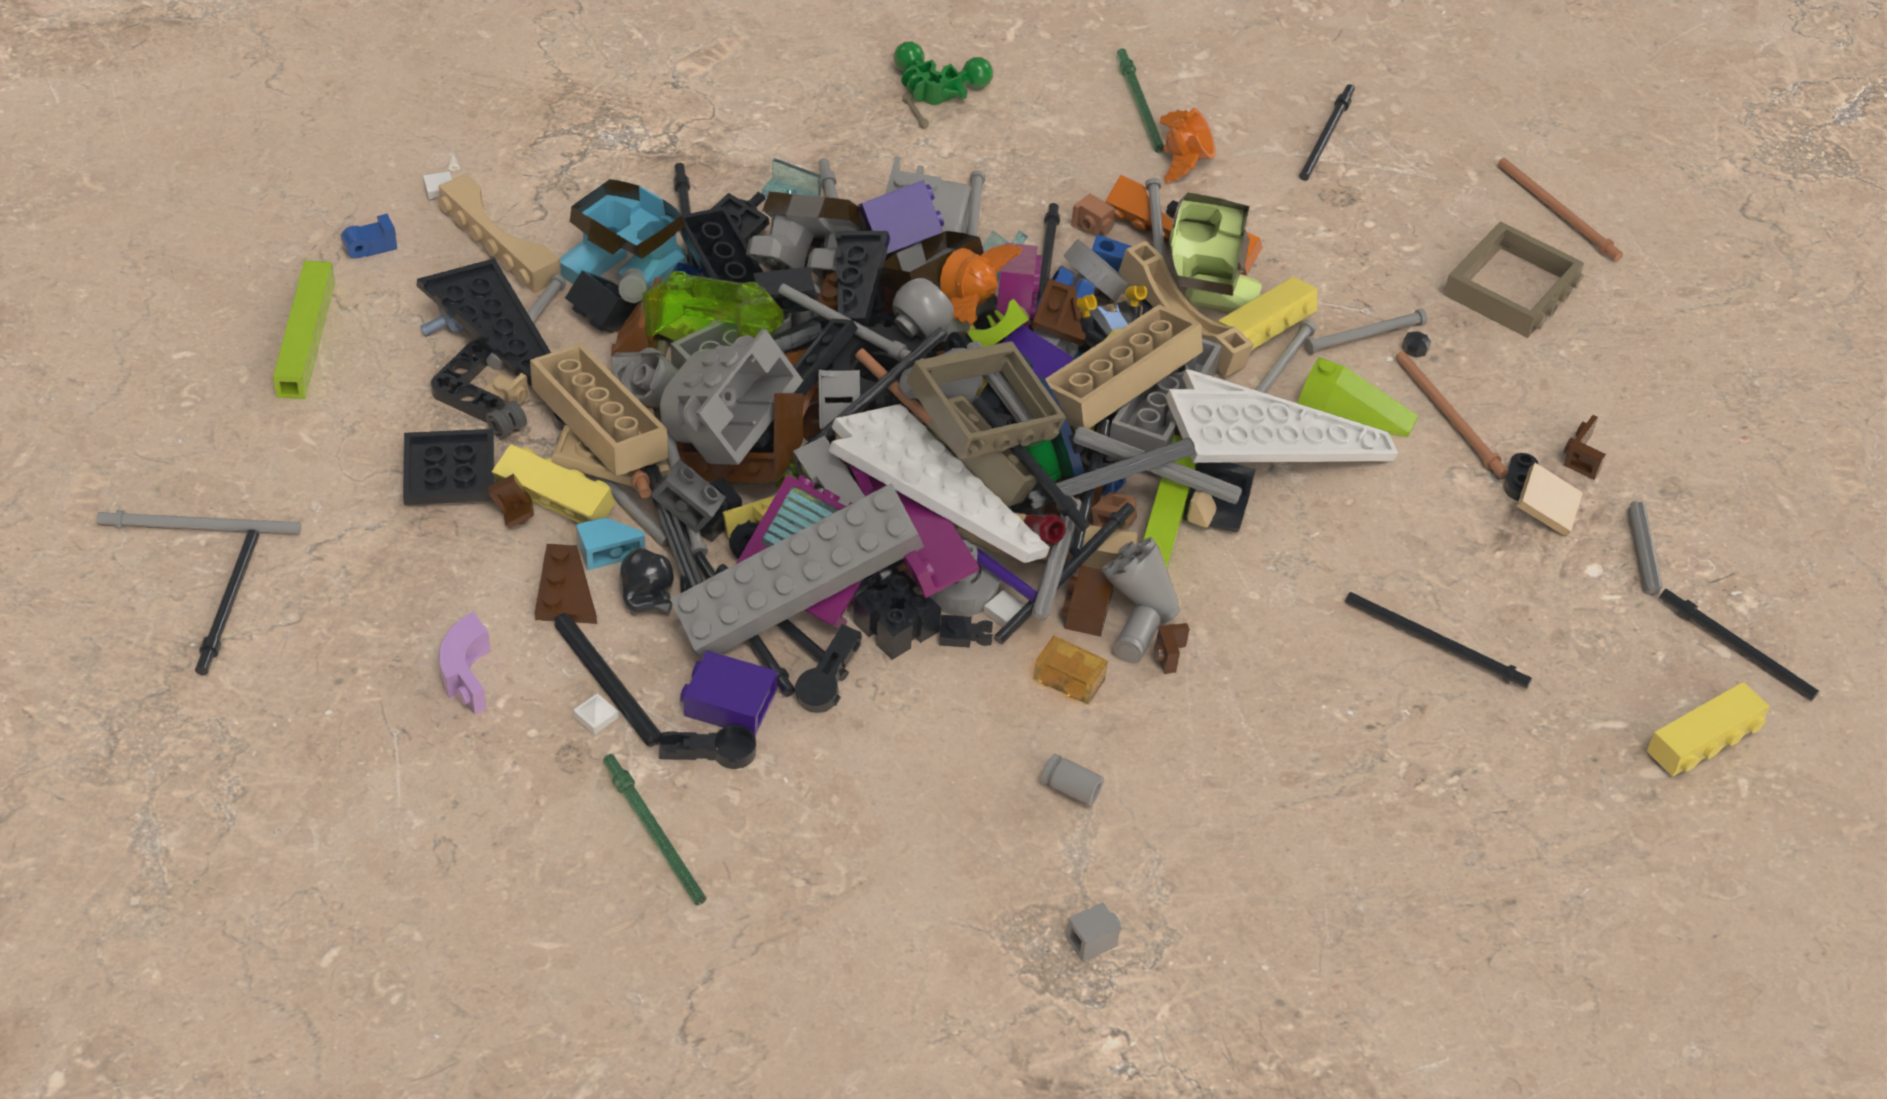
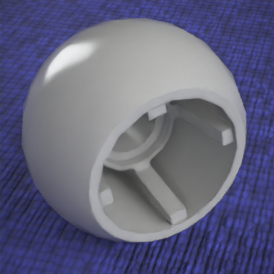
M925 278L913 279L901 286L892 304V310L897 317L894 320L896 325L910 338L916 336L925 340L939 327L946 331L954 317V307L950 300L937 286Z

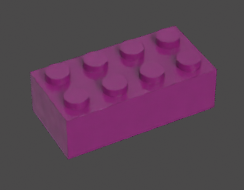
M1005 242V245L1015 244V243H1006V242ZM1015 244V247L1021 246L1022 250L1019 256L1014 257L1001 267L997 310L1005 316L1009 301L1014 298L1019 306L1023 307L1030 316L1029 320L1022 324L1029 329V321H1033L1036 315L1042 255H1037L1038 246ZM996 315V320H995V322H996V324H997V323H998L999 321H1001V320H1000L999 317Z

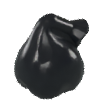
M635 548L625 556L620 566V590L626 608L633 613L651 610L662 613H669L671 611L672 602L670 601V593H668L674 581L671 562L663 555L653 553L647 549Z

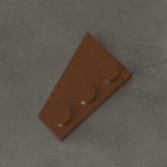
M547 544L535 608V620L554 621L557 616L567 613L575 623L597 624L596 611L577 545Z

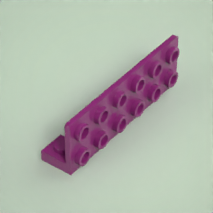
M846 462L851 475H853L855 482L865 497L887 486ZM895 490L924 545V548L912 551L905 555L902 560L925 598L979 571L976 560L950 520Z

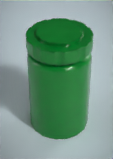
M1042 440L1024 446L1054 482L1062 476L1059 459L1051 440Z

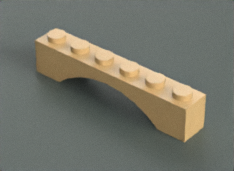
M466 173L439 185L440 198H438V203L442 211L451 215L458 226L466 229L475 241L480 242L491 256H495L507 271L510 270L522 285H526L533 293H536L550 284L549 279L554 274L561 275L560 259L544 244L518 239L493 224L483 210L481 187Z
M1146 240L1127 248L1118 273L1132 286L1136 285V288L1137 286L1144 285L1147 288L1145 299L1153 307L1160 304L1201 323L1202 338L1222 345L1217 370L1224 377L1245 368L1254 344L1235 326H1225L1216 323L1196 310L1175 284L1164 257Z

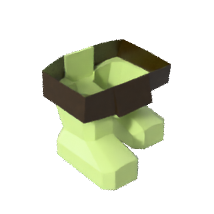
M1189 192L1180 199L1169 238L1170 256L1179 286L1187 287L1185 298L1192 306L1232 313L1260 296L1262 284L1257 279L1240 275V272H1244L1250 242L1245 229L1250 206ZM1197 272H1200V273L1210 274L1211 276L1203 275V274H1198V275H1196V276H1194V275H1195Z

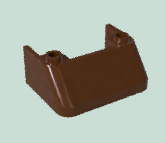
M774 393V446H764V448L752 447L739 465L710 464L704 460L693 444L678 441L680 460L707 482H713L721 477L727 482L773 483L779 481L793 460V451L800 448L803 442V393Z

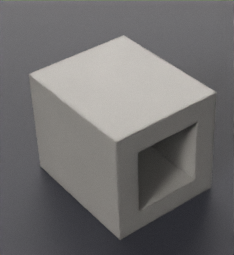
M1101 903L1069 917L1065 937L1081 961L1084 962L1117 947L1121 924L1118 917L1114 913H1110L1105 904Z

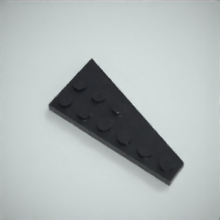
M495 258L417 279L416 286L516 374L520 375L522 373L526 375L527 383L532 387L530 360L549 354L551 351Z

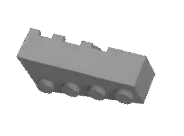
M825 436L794 450L792 463L799 475L815 483L813 487L815 490L821 493L824 489L833 492L840 497L838 502L845 506H848L850 502L854 503L865 497L855 482L853 475H851L849 469L841 461V458L829 451L831 444ZM819 501L820 507L831 513L837 512V510Z

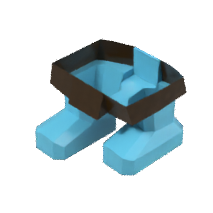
M609 179L571 206L569 222L583 232V240L559 258L561 276L570 283L574 284L582 270L597 276L603 275L626 258L627 251L634 256L618 270L619 279L622 272L626 269L638 268L646 276L647 289L655 277H661L663 284L686 267L685 250L677 244L676 233L686 226L682 215L670 203L642 186Z

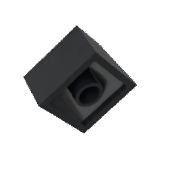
M584 270L580 272L565 299L573 304L572 310L583 317H590L592 319L590 324L601 331H605L607 328L618 332L638 304V302L630 303L625 301L619 294V285L615 282Z

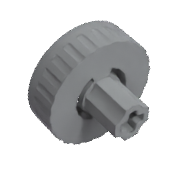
M1079 239L1063 255L1079 271L1072 282V287L1078 280L1085 278L1095 284L1093 293L1099 288L1108 297L1117 302L1119 296L1124 294L1125 290L1131 286L1114 268Z
M963 540L976 562L978 547L999 563L994 554L989 552L988 549L975 543L972 545L968 540ZM977 562L979 571L930 597L941 607V611L957 616L975 615L983 612L984 605L999 594L1001 580Z

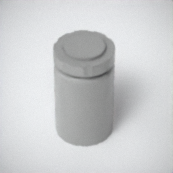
M638 268L626 269L620 275L619 294L625 301L630 303L641 301L647 292L646 276Z
M1145 605L1136 606L1114 644L1115 654L1123 661L1129 663L1141 661L1161 623L1160 615L1151 607Z
M1055 753L1047 761L1043 769L1041 782L1046 785L1050 784L1052 788L1091 806L1102 789L1104 777L1066 758L1062 759V756Z

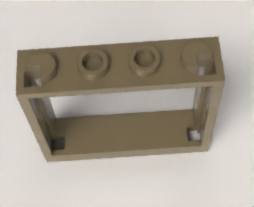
M1500 221L1448 275L1443 295L1528 338L1537 328H1542L1547 316L1552 317L1560 302H1566L1571 290L1578 288L1580 281L1584 278V275L1581 274L1584 262ZM1501 248L1560 277L1531 310L1471 281Z
M1012 341L917 360L906 381L959 459L978 457L994 451H1004L1018 444L1026 446L1033 442L1051 440L1059 434V430L1066 418ZM1002 372L1035 419L970 433L938 385Z

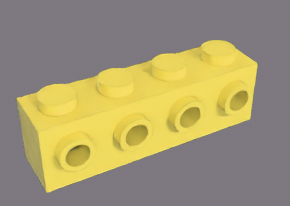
M1291 277L1218 320V323L1225 326H1235L1254 344L1253 350L1315 313L1318 306L1317 288L1298 278Z
M510 444L492 470L496 482L514 474L531 496L532 502L577 523L606 518L616 504L611 488L603 481H592L576 469H571L570 471L552 463V458L544 459L537 456L534 451L527 447L519 448Z
M1743 681L1655 731L1647 752L1672 777L1682 771L1689 772L1704 758L1711 759L1725 746L1736 745L1749 732H1758L1766 723L1765 717L1770 706Z

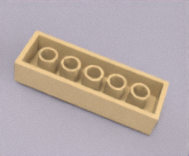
M1159 304L1047 377L1045 380L1056 396L1068 423L1076 428H1091L1202 353L1201 323Z
M582 343L530 360L532 389L616 477L668 458L667 428Z

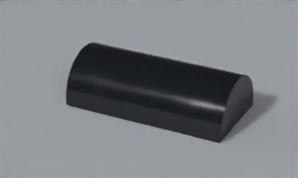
M726 207L682 215L686 226L679 233L721 307L727 312L736 313L756 304L753 295V274L762 273L763 270L758 262L746 255L748 245Z

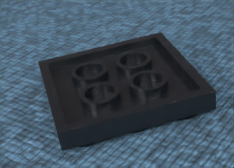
M493 429L404 433V505L493 501L488 494V487L495 484V478L492 474L494 469Z

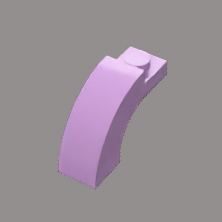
M472 612L460 619L449 629L440 647L439 661L442 684L448 698L458 695L463 705L468 704L474 714L486 710L485 691L470 670V667L478 658L490 653L489 632L477 615Z

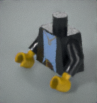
M1136 285L1129 286L1125 290V296L1130 301V305L1123 301L1096 307L1097 300L1094 295H1085L1083 298H1078L1076 303L1081 308V328L1086 336L1084 343L1093 348L1104 341L1114 329H1122L1139 318L1141 306L1138 305V302L1146 298L1147 288L1144 285L1137 286V288Z

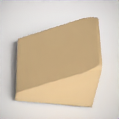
M1196 490L1190 500L1187 519L1188 522L1208 527L1216 512V504L1210 494Z

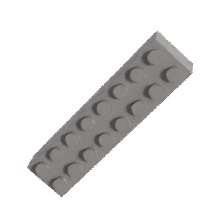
M891 483L674 596L670 600L695 652L702 659L706 651L721 654L903 559L905 555L912 551L924 548V545Z

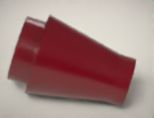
M1029 514L1024 519V523L1033 532L1038 534L1040 539L1046 544L1057 543L1065 535V523L1058 515Z

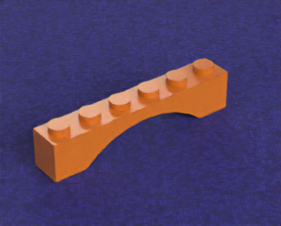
M1120 175L1105 200L1107 204L1115 208L1114 218L1121 221L1126 219L1142 231H1146V229L1152 231L1149 196L1144 185ZM1161 212L1164 241H1169L1173 220ZM1249 232L1247 234L1250 242L1244 272H1242L1246 275L1262 250L1260 237Z

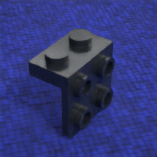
M1230 462L1196 463V471L1242 489L1236 504L1212 496L1216 504V512L1209 524L1211 527L1238 532L1249 501L1256 469ZM1194 488L1190 490L1183 518L1187 521L1190 500L1196 491Z

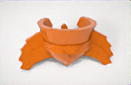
M1192 108L1189 112L1186 109L1185 111L1177 109L1176 112H1168L1167 115H1161L1160 123L1170 128L1167 137H1165L1166 144L1163 147L1165 152L1173 155L1171 167L1164 176L1169 184L1172 180L1177 181L1182 175L1185 176L1190 169L1194 168L1199 159H1213L1216 148L1209 125L1198 109Z
M1015 244L993 246L980 256L970 249L961 248L954 251L947 258L942 268L940 285L941 291L954 307V317L956 320H960L962 324L968 322L970 325L977 320L976 307L983 304L989 297H993V294L996 295L997 272L1008 261L1020 255L1021 246L1015 247Z

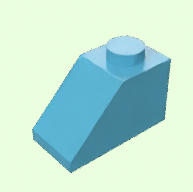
M601 518L576 524L577 546L587 570L623 562L625 556L635 548L646 549L643 531L614 520Z

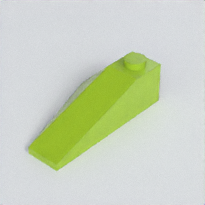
M1318 357L1310 370L1297 402L1300 405L1386 431L1390 435L1408 437L1418 420L1417 414L1347 367Z

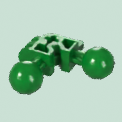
M913 41L903 42L898 45L893 55L896 67L904 72L901 77V83L907 87L908 92L913 95L916 101H925L930 105H938L956 97L966 99L968 91L963 85L967 84L974 89L984 88L990 84L993 78L991 63L982 57H972L966 61L960 72L952 64L943 66L942 72L936 71V63L933 60L924 62L925 55L922 47Z

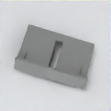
M819 370L820 430L852 404L825 403V398L853 397L854 402L860 397V370Z

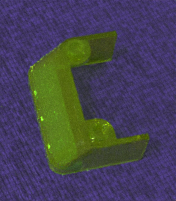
M675 271L670 273L669 277L642 293L648 336H654L683 315L735 323L737 325L738 338L744 335L755 338L762 329H766L770 334L784 323L783 309L766 289L759 286L756 282L738 283L686 275V272Z

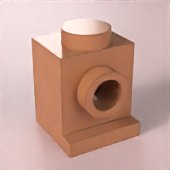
M1090 193L1073 205L1071 226L1074 228L1080 226L1094 236L1097 234L1101 236L1107 234L1114 225L1115 208Z
M1109 492L1092 507L1094 526L1103 527L1109 521L1108 516L1112 512L1117 513L1128 502L1134 506L1135 512L1125 521L1126 525L1122 529H1117L1124 530L1137 518L1135 497Z

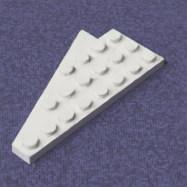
M1186 370L1182 377L1187 389H1169L1165 397L1182 438H1191L1195 445V453L1190 455L1193 463L1394 461L1399 454L1389 433L1193 370Z
M901 404L835 418L832 429L842 438L831 442L829 451L835 456L886 485L892 483L895 490L1023 563L1047 556L1050 547L1040 539L1039 535L1033 532L1018 515L1014 514L998 496L988 489L961 460L957 459L942 442L935 438Z

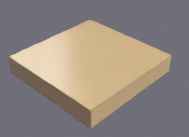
M1534 463L1529 468L1517 507L1566 537L1572 530L1583 492Z

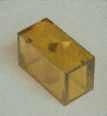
M1053 635L1036 659L1033 679L1044 686L1051 687L1074 700H1079L1088 705L1105 681L1108 660Z

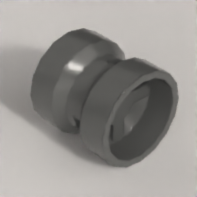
M514 400L504 404L503 409H495L486 415L489 428L493 429L494 435L499 439L510 435L511 430H519L527 425V418L523 409Z

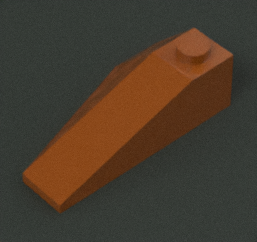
M655 277L647 289L644 298L638 302L619 330L616 344H612L611 347L612 356L616 352H640L646 348L656 349L658 333L653 331L658 295L663 288L661 277Z

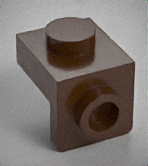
M514 474L488 487V494L504 514L505 524L508 528L517 524H523L534 515L532 498Z
M1187 623L1159 626L1156 644L1154 645V656L1156 662L1161 663L1164 674L1176 673L1180 656L1178 648H1184L1187 645L1190 630Z

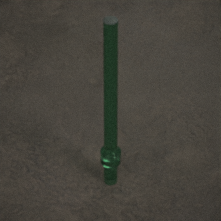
M1121 48L1117 51L1122 75L1127 78L1154 149L1157 153H1161L1164 151V144L1135 74V64L1133 60L1129 59L1126 49Z
M614 754L606 755L603 758V763L612 775V783L618 792L625 795L694 904L700 905L704 903L707 897L634 786L635 780L628 770H623Z

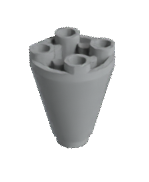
M1149 537L1137 545L1131 541L1122 546L1118 551L1120 556L1103 566L1101 571L1106 578L1138 606L1145 605L1154 609L1160 615L1161 623H1166L1175 618L1180 612L1179 601L1157 543L1152 537Z

